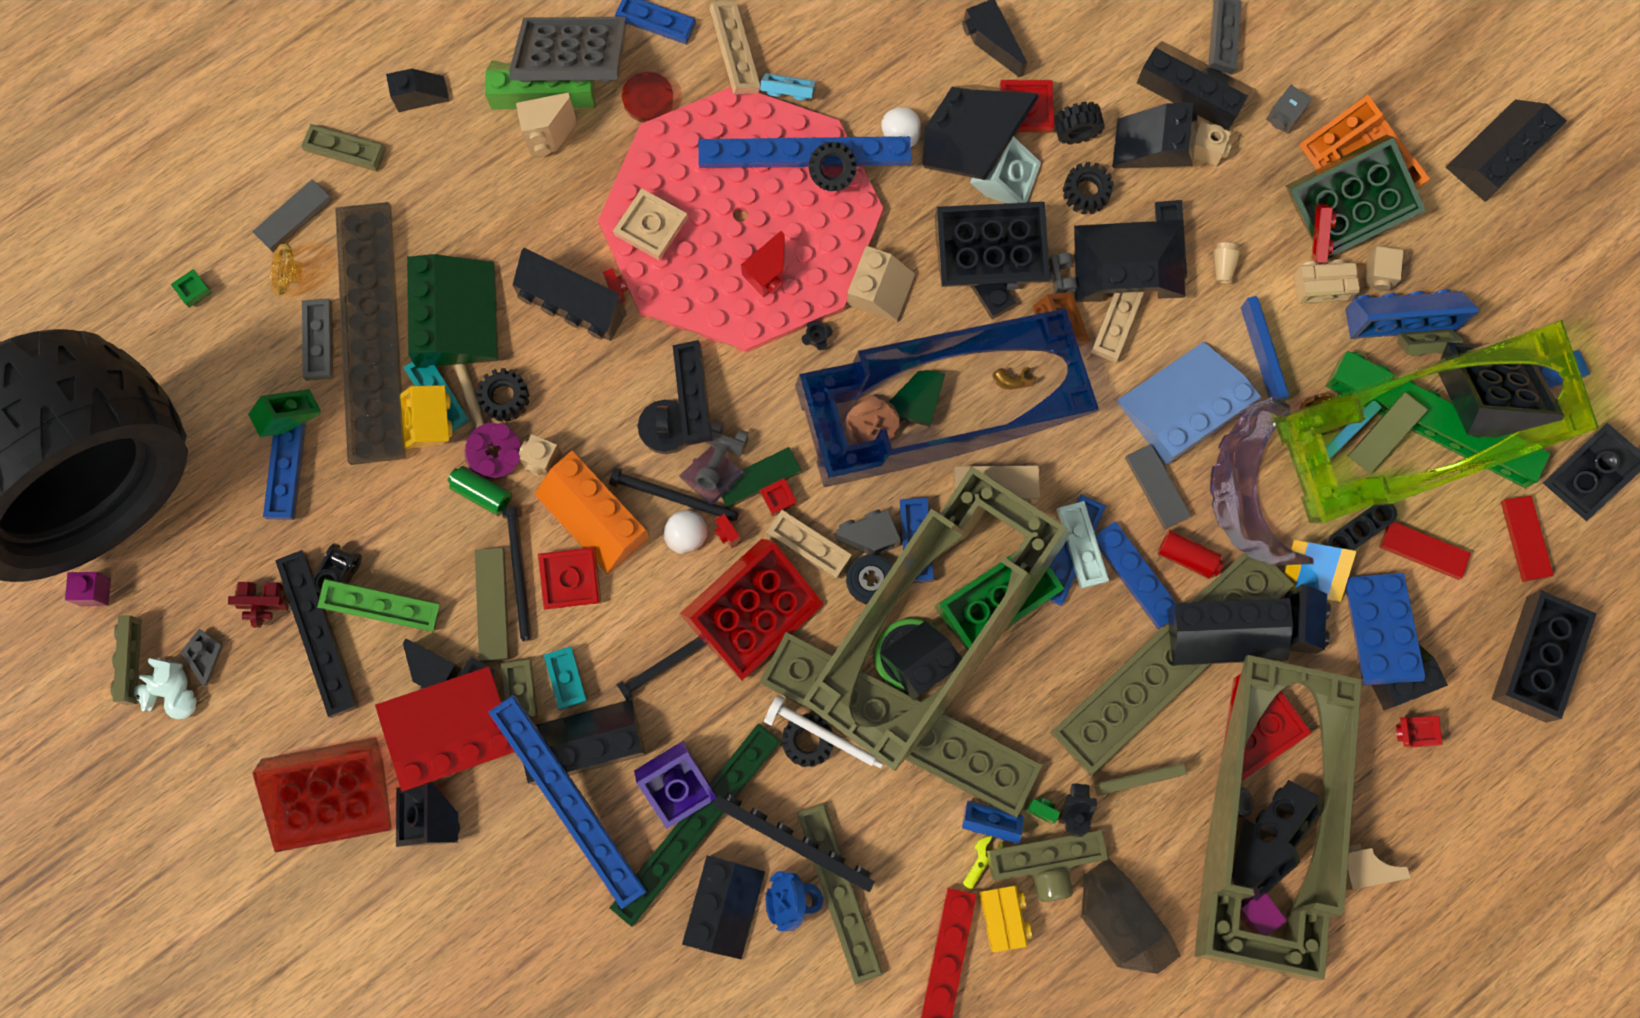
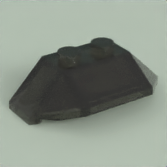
M1109 858L1084 874L1081 918L1117 967L1159 974L1181 957L1167 928L1133 882Z

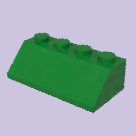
M1015 552L1006 558L1010 560L1012 556L1015 554ZM1001 561L934 605L951 632L968 650L1006 594L1012 569ZM1050 566L1008 627L1064 590V587Z

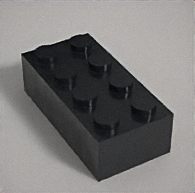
M1544 591L1527 596L1491 700L1545 723L1562 719L1597 613Z

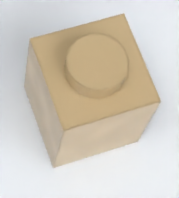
M1376 246L1367 256L1365 286L1374 287L1377 291L1392 290L1401 280L1403 250Z

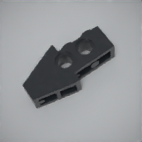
M1288 780L1283 788L1280 787L1276 790L1269 807L1259 813L1256 824L1247 819L1243 821L1232 879L1236 886L1253 889L1254 896L1250 897L1253 900L1258 901L1300 863L1296 847L1323 812L1318 795ZM1284 814H1293L1289 818H1281ZM1268 836H1275V837H1276V838H1275L1274 840H1272V841H1265V840H1264V839L1267 838Z

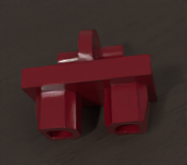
M238 582L235 596H228V605H235L236 609L251 610L243 611L242 619L250 620L253 628H261L264 620H272L273 613L264 612V610H288L289 602L283 599L284 590L282 584L266 582L264 584L263 596H256L257 584Z

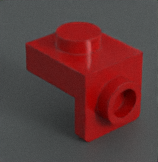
M1440 716L1400 717L1401 724H1396L1398 742H1403L1406 748L1443 746Z

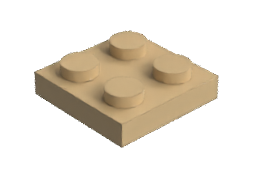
M641 188L614 228L613 233L616 237L660 261L688 219V215L686 212Z

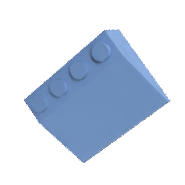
M1202 342L1119 398L1116 402L1146 441L1152 445L1165 466H1167L1252 408L1261 396L1240 371L1205 342Z

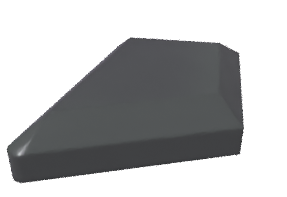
M199 629L182 649L181 653L200 683L207 686L223 645Z

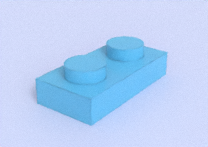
M765 73L761 80L760 90L767 91V94L771 96L786 94L792 95V98L803 101L808 98L812 99L816 81Z

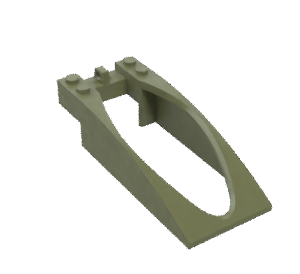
M971 466L940 514L931 508L802 703L892 770L896 771L944 713L988 655L1072 532ZM985 510L1024 535L1025 539L1012 558L1008 560L1004 556L1002 557L1001 562L1012 569L1004 598L948 681L924 701L885 724L875 727L859 725L853 718L851 709L852 698L859 675L885 620L915 579L938 557L967 537Z
M1251 655L1245 657L1216 786L1205 857L1194 957L1280 973L1282 976L1310 982L1325 980L1329 918L1344 915L1362 679ZM1300 683L1310 690L1318 710L1323 760V812L1320 815L1318 834L1309 867L1297 896L1287 913L1284 940L1239 930L1241 900L1254 896V891L1250 888L1231 885L1245 745L1260 717L1274 697L1284 687Z

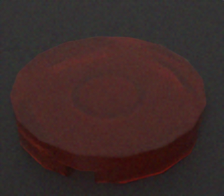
M655 72L635 74L627 80L622 89L621 98L625 111L631 118L639 122H646L669 113L674 101L671 84L664 76Z

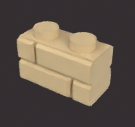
M1343 259L1333 260L1328 264L1308 261L1303 263L1294 274L1297 302L1299 304L1352 301L1360 290L1356 263H1345Z

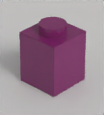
M67 572L65 601L78 606H109L111 578L98 572Z
M1264 894L1258 901L1250 897L1241 900L1240 918L1252 933L1268 936L1287 921L1267 894Z

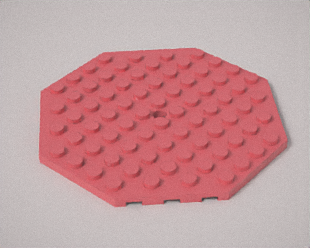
M732 87L640 124L598 219L601 230L640 315L658 319L672 327L700 334L703 338L720 344L722 342L736 347L737 350L747 353L807 327V324L810 322H819L843 312L847 305L848 290L865 247L870 246L877 224L883 213V207L863 167L857 166L855 177L850 185L839 191H827L821 189L813 182L809 173V167L699 168L698 163L699 139L847 137L840 121L761 93L733 94ZM843 166L822 167V170L828 177H837L843 171ZM641 188L686 212L688 215V219L660 261L616 237L613 233L614 228ZM738 210L748 214V218L745 221L740 222L734 219V215ZM782 231L785 234L783 284L775 293L771 294L769 292L763 298L742 276L741 264L777 233Z

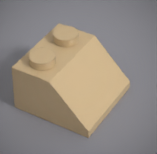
M569 92L516 103L521 132L531 156H546L550 152L557 151L578 123Z
M866 246L847 293V305L898 322L915 273L892 254Z

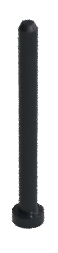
M614 467L610 476L609 485L613 487L621 484L718 517L725 514L730 521H737L739 513L736 510L623 474L622 469Z
M510 507L502 510V517L507 519L520 638L523 642L531 640L532 634L518 517L522 516V508Z
M697 637L624 684L623 681H620L616 685L626 701L632 698V692L695 653L706 644L700 637Z

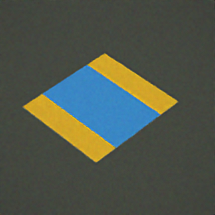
M1294 540L1284 573L1294 586L1287 592L1292 591L1301 584H1305L1327 593V600L1341 602L1356 551Z

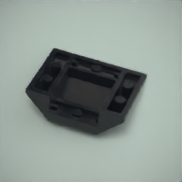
M977 84L951 87L925 126L924 168L986 180L1038 100V94Z
M1183 220L1074 225L1075 278L1077 282V288H1075L1076 302L1103 301L1104 293L1157 291L1158 299L1185 298Z

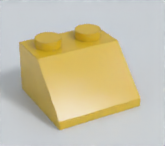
M445 385L410 386L399 395L403 449L442 445L449 441V437L452 436V423L450 420L447 421L450 396L449 393H445Z

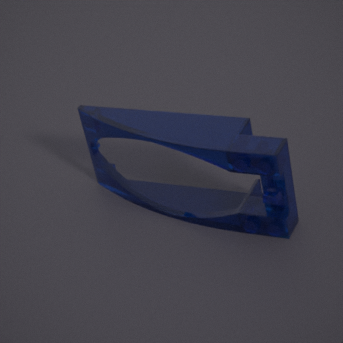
M1066 308L859 350L853 363L799 374L795 384L801 409L805 411L817 453V466L823 487L892 473L977 451L1081 418L1099 410ZM996 351H1044L1062 357L1067 364V374L1062 384L1039 404L1008 424L895 449L891 447L886 429H880L875 440L848 446L836 406L837 403L856 400L873 387L899 373L926 363L955 356Z

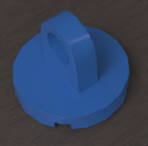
M792 870L777 871L770 878L769 882L773 883L766 892V910L769 920L772 924L777 925L776 929L778 931H795L801 925L804 916L814 914L822 908L823 896L819 888L813 884H803L798 874ZM805 893L809 894L812 899L811 907L806 905Z

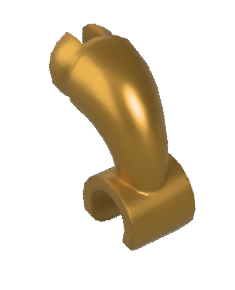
M1030 367L1024 368L1019 378L1010 376L1004 368H999L992 375L999 387L1008 390L1019 389L1023 386L1030 387L1037 378L1034 377L1028 380L1024 377V375L1030 372Z

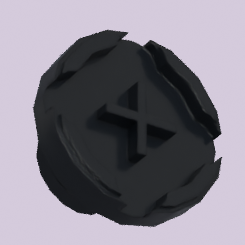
M664 399L654 401L645 407L639 416L637 425L639 437L645 446L655 453L665 455L682 449L685 444L682 436L679 403Z

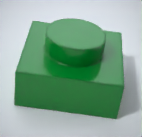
M194 269L171 284L189 308L212 293Z
M1039 797L1038 801L1035 799L1030 800L1025 810L1049 824L1056 823L1060 814L1059 811L1054 809V803L1042 797Z

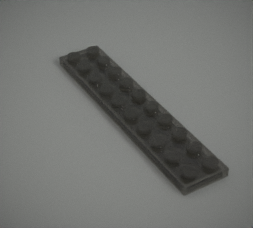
M389 202L336 207L347 462L350 465L406 459L400 401L402 383L391 205Z

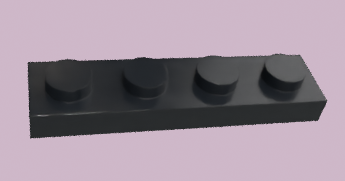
M699 340L672 345L683 442L686 446L713 441L701 343Z

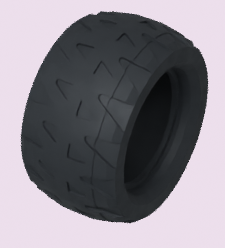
M49 329L18 335L0 342L1 581L28 582L52 577L82 566L110 551L139 530L160 510L174 492L184 473L188 449L184 443L187 434L169 396L136 359L95 333L68 329Z

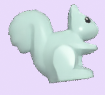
M149 658L148 663L154 667V673L152 675H140L139 678L146 682V684H140L134 689V694L141 704V710L143 712L146 710L151 711L158 696L165 698L164 709L171 718L183 720L190 717L196 709L197 699L194 697L192 690H187L188 679L183 670V664L161 658Z

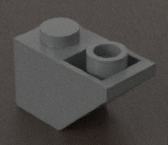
M874 510L866 514L865 519L858 522L854 520L843 522L835 533L838 542L872 555H879L900 546L901 541L888 510L884 512Z

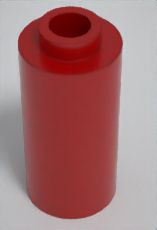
M1170 529L1166 533L1157 552L1158 555L1207 579H1210L1212 575L1217 577L1224 564V561L1220 560L1222 554Z

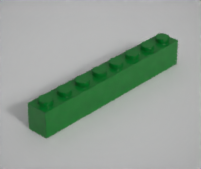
M1347 350L1339 358L1325 387L1364 407L1372 401H1376L1382 407L1377 413L1382 416L1401 394L1406 392L1427 409L1425 414L1410 429L1411 431L1525 489L1538 482L1551 454L1543 450L1539 444L1527 442L1517 437L1516 433L1496 438H1478L1467 435L1452 403L1442 399L1434 391L1425 390L1415 385V382L1411 379L1399 377L1391 373L1383 365H1375L1365 360L1363 355Z

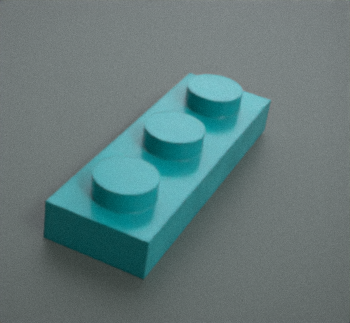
M411 362L403 367L415 386L445 385V393H449L450 396L447 421L450 420L452 423V432L470 422L435 365H430L426 368H416L414 363Z

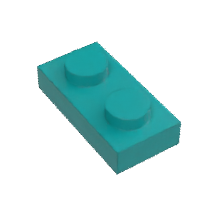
M570 646L544 654L558 709L564 710L588 702L573 648Z

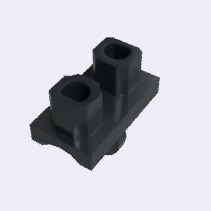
M1073 783L1070 787V794H1067L1059 814V823L1064 824L1066 831L1075 837H1082L1088 833L1091 826L1090 820L1097 808V799L1090 798V785Z

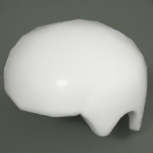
M896 107L883 116L881 127L884 137L910 136L911 147L917 144L921 137V122L916 112L908 107Z
M692 510L679 511L668 519L664 527V540L670 549L679 554L699 549L706 540L708 526L703 516L698 512Z

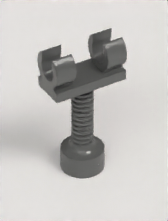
M1071 253L1052 254L1049 259L1050 280H1052L1054 294L1076 292V278L1061 280L1059 269L1071 267V263H1073ZM1021 283L1004 285L1007 290H1016Z
M713 420L711 424L713 441L706 443L717 448L707 468H701L695 478V482L699 487L705 490H714L720 479L717 471L726 452L741 456L747 445L750 432L739 429L736 438L733 439L722 435L724 429L722 428L723 422Z

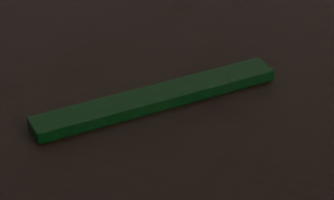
M758 723L709 783L716 797L719 795L725 798L726 794H729L736 798L781 741ZM715 800L679 821L636 875L647 889L646 893L623 909L620 908L616 900L609 907L631 927L635 925L724 814V812L712 806Z

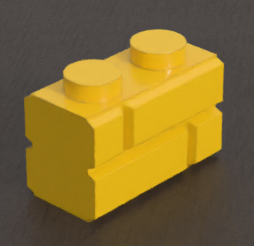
M1017 885L980 891L990 951L994 953L1027 947V939H1032L1029 921H1023L1021 909H1026L1023 891H1018Z

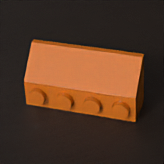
M570 451L549 470L535 492V496L583 548L595 547L597 564L607 574L649 538L645 528L573 451Z

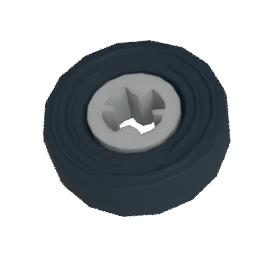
M867 554L857 558L850 565L846 575V585L849 593L857 601L868 604L893 566L886 558L879 555ZM869 573H874L875 579L879 580V583L876 584L874 582L873 586H868L867 580L863 579L865 575L868 577Z

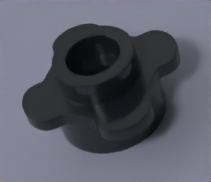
M810 322L807 324L806 334L802 336V343L804 345H813L822 351L827 347L826 341L832 335V328L820 322ZM816 333L820 335L818 338L814 336Z

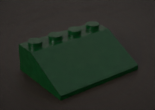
M1384 135L1285 185L1312 241L1316 204H1328L1333 208L1332 211L1336 212V224L1330 230V239H1333L1332 255H1328V258L1426 211L1394 137Z
M438 254L408 256V355L415 367L426 368L430 365L437 367L498 361L494 262Z

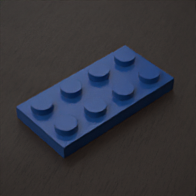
M1404 573L1348 577L1345 589L1363 685L1424 681L1425 673Z

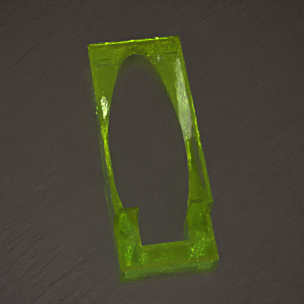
M1563 320L1417 367L1273 418L1282 445L1287 444L1304 494L1301 500L1309 523H1325L1375 504H1392L1599 428ZM1529 364L1550 368L1556 371L1563 379L1562 390L1556 399L1565 415L1563 420L1512 433L1499 442L1467 458L1422 473L1391 478H1351L1338 483L1321 436L1322 433L1338 427L1363 422L1365 416L1362 406L1377 396L1411 380L1441 371L1480 365Z

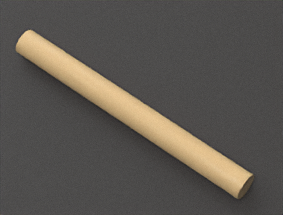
M466 364L454 365L475 428L486 424ZM488 444L489 449L485 452L494 450L493 444Z

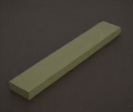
M824 803L797 812L804 836L820 844L817 850L826 855L831 850L842 856ZM814 863L854 984L856 985L883 975L852 883Z

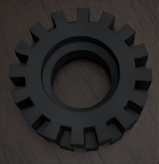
M1082 102L1081 105L1075 103L1073 107L1067 106L1064 108L1065 111L1060 110L1053 119L1058 140L1063 144H1073V142L1079 144L1082 140H1085V142L1089 141L1090 137H1097V134H1101L1102 130L1105 129L1100 106L1097 103L1094 104V102H1089L1088 104L1087 102Z
M827 142L820 145L814 150L809 160V173L813 182L821 189L827 191H839L847 187L854 179L857 171L854 154L846 145L838 142ZM829 156H837L843 163V171L837 177H828L822 170V163Z
M1086 162L1084 167L1080 163L1077 164L1076 169L1073 167L1070 170L1063 187L1064 200L1068 199L1066 203L1068 207L1072 204L1074 205L1073 211L1077 212L1080 208L1082 209L1081 214L1086 215L1087 210H1089L1091 215L1095 214L1096 209L1101 211L1107 205L1114 183L1111 181V174H1105L1107 169L1104 166L1099 170L1098 163H1095L1094 167H1090V162ZM1082 181H1090L1097 186L1098 192L1093 196L1084 195L1079 191L1078 185Z
M501 368V372H497L496 369L492 370L493 375L491 376L486 373L483 376L485 381H479L480 389H477L476 392L479 396L477 400L484 412L490 418L494 417L496 421L504 419L508 422L511 421L510 417L512 416L517 419L520 411L522 413L526 411L524 406L529 405L528 397H530L522 377L519 374L516 375L513 370L507 372L506 368ZM501 386H508L513 389V398L506 404H498L493 399L495 390Z
M810 713L802 715L833 733L828 722L820 718V716L816 714L810 715ZM789 721L783 730L782 745L786 756L794 764H798L801 767H815L825 762L831 754L833 744L819 737V745L815 750L810 752L801 750L796 740L798 734L806 729Z

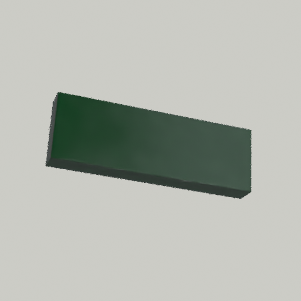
M787 447L719 480L716 488L726 507L731 508L759 494L761 489L783 478L788 480L800 474L801 469L792 451Z

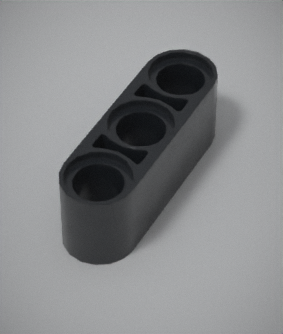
M1379 501L1328 536L1320 545L1332 547V541H1335L1342 549L1354 551L1392 524L1397 518V509L1389 501ZM1375 511L1383 514L1384 521L1377 518ZM1354 526L1362 530V537L1354 532Z

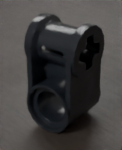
M333 543L326 551L324 560L312 582L315 591L321 594L325 578L350 583L361 564L362 555L357 552L350 553L341 549L339 544Z

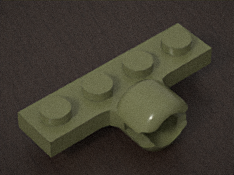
M1102 830L1089 832L1082 837L1067 836L987 851L992 881L1031 875L1035 881L1038 899L1042 902L1063 900L1072 896L1073 889L1069 875L1072 867L1108 860Z

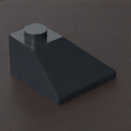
M426 783L403 792L400 787L396 788V847L458 842L460 832L458 812L433 783Z

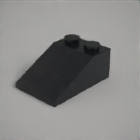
M1194 102L1166 103L1118 118L1112 167L1193 166L1198 119Z
M1603 422L1558 466L1543 484L1585 521H1588L1640 472V450L1611 425Z

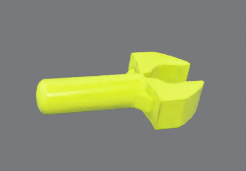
M992 836L978 840L974 846V849L978 852V859L963 881L964 886L968 889L974 888L989 864L988 856L986 857V845L990 842ZM999 843L996 849L1003 848V844Z

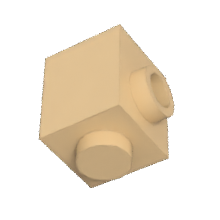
M1201 121L1196 131L1194 158L1217 166L1221 157L1227 158L1232 143L1228 142L1231 132L1219 125H1211Z
M531 434L528 441L523 442L519 451L520 460L525 466V470L539 477L541 474L546 476L549 470L558 463L562 455L557 444Z

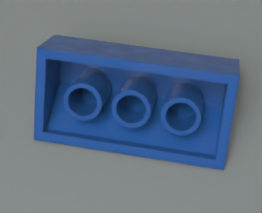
M1449 289L1439 290L1433 294H1424L1423 291H1416L1404 296L1389 293L1375 298H1371L1370 295H1361L1354 298L1345 309L1350 339L1398 336L1399 333L1453 329L1457 332L1478 313V307L1463 292H1451Z

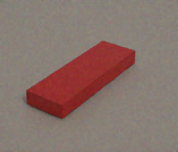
M1532 495L1501 501L1522 582L1553 577Z
M1396 522L1386 527L1379 546L1381 549L1457 580L1463 578L1471 555L1470 552Z

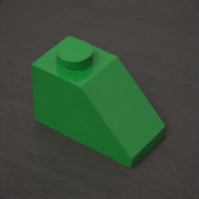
M307 389L261 395L248 413V416L259 437L284 434L320 415L322 411L311 390Z

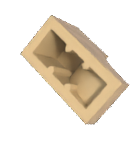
M1361 844L1349 845L1346 890L1410 878L1407 866L1396 867L1388 865L1374 855L1372 848L1362 849Z

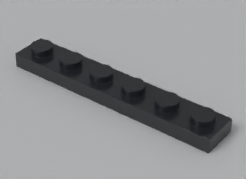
M300 550L275 560L327 716L333 718L358 708L325 609L317 608L320 594L313 587L314 575L306 552Z
M726 794L725 798L717 796L712 805L716 809L867 892L871 891L875 881L870 879L871 872L858 865L853 870L844 865L846 860L844 857L831 850L828 855L817 850L820 844L805 836L802 841L793 837V829L778 822L776 827L766 822L767 815L755 808H752L751 812L744 810L740 807L742 801L729 794Z

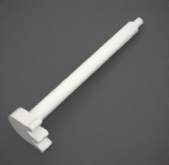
M777 695L771 704L764 720L770 726H772L779 714L870 766L882 767L883 763L876 760V757L784 706L785 698Z

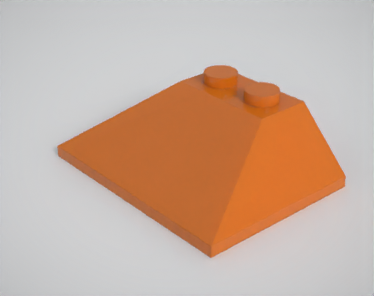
M1366 95L1299 144L1315 168L1319 169L1384 135L1394 137L1416 189L1430 180L1417 160L1412 157L1389 126L1369 95Z

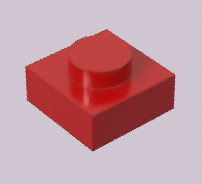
M613 268L604 271L603 275L608 288L620 294L622 302H625L626 299L623 292L627 290L622 276L616 277Z
M785 478L760 490V494L772 517L779 514L781 510L785 511L797 505V501Z
M725 514L715 519L718 528L714 531L723 544L728 542L731 548L741 543L739 534Z

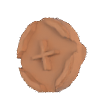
M873 395L859 398L845 419V429L848 438L852 443L864 445L866 448L882 446L891 441L895 436L894 433L897 428L898 430L900 428V417L894 405Z

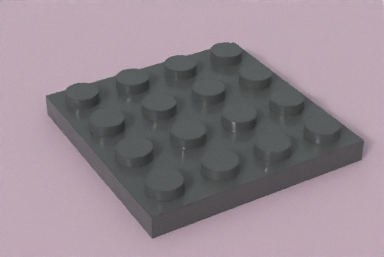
M523 17L509 70L511 81L531 82L533 80H546L548 82H557L559 80H573L575 82H582L585 80H600L608 82L618 80L627 27L626 17Z

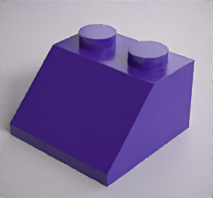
M684 740L634 770L637 785L666 829L717 798L699 763Z

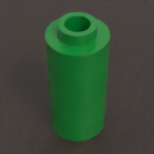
M465 466L453 469L448 477L449 489L496 516H500L502 510L507 508L511 501V491Z

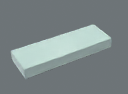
M1082 501L1057 508L1056 512L1060 524L1072 532L1066 544L1080 589L1107 583L1109 578L1085 502Z

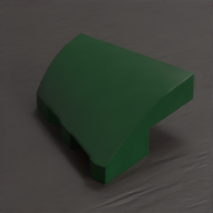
M927 370L917 371L895 394L889 403L893 404L898 411L900 422L903 423L904 420L930 427L945 373Z

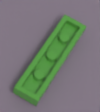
M325 578L317 608L433 632L440 603Z

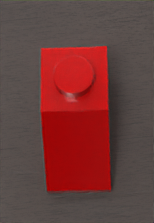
M782 231L777 233L741 264L742 276L763 298L769 292L771 294L775 293L783 284L785 234Z

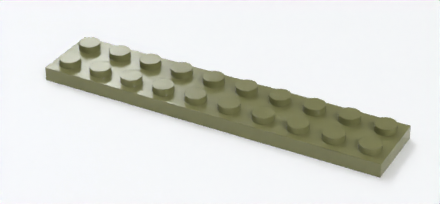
M1253 544L1191 602L1280 599L1294 584ZM1166 624L1050 733L1091 776L1210 664L1173 666L1169 624Z
M786 632L759 683L813 711L803 704L802 701L832 656ZM861 671L854 690L851 709L853 718L859 725L875 727L899 717L921 702L916 699L912 700L905 693ZM945 714L940 716L905 759L913 765L1016 818L1043 766Z

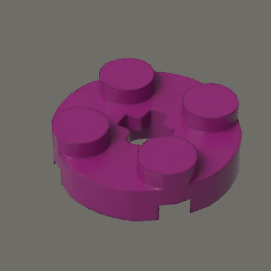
M487 423L473 430L466 441L464 456L472 471L483 477L498 479L511 473L519 463L521 444L517 435L505 424ZM488 444L499 446L500 451L497 453V458H494L492 455H486L485 451L489 449Z

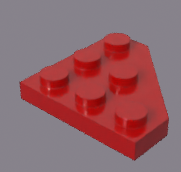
M1241 674L1233 678L1224 745ZM1281 691L1270 702L1245 745L1241 781L1311 734L1309 728Z

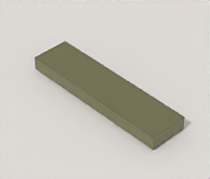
M502 547L475 550L479 661L509 660L505 549Z

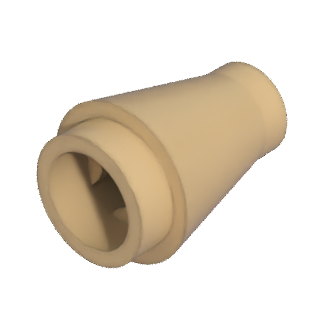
M1222 242L1218 243L1216 249L1213 250L1217 283H1232L1233 274L1241 253L1238 250L1239 245Z

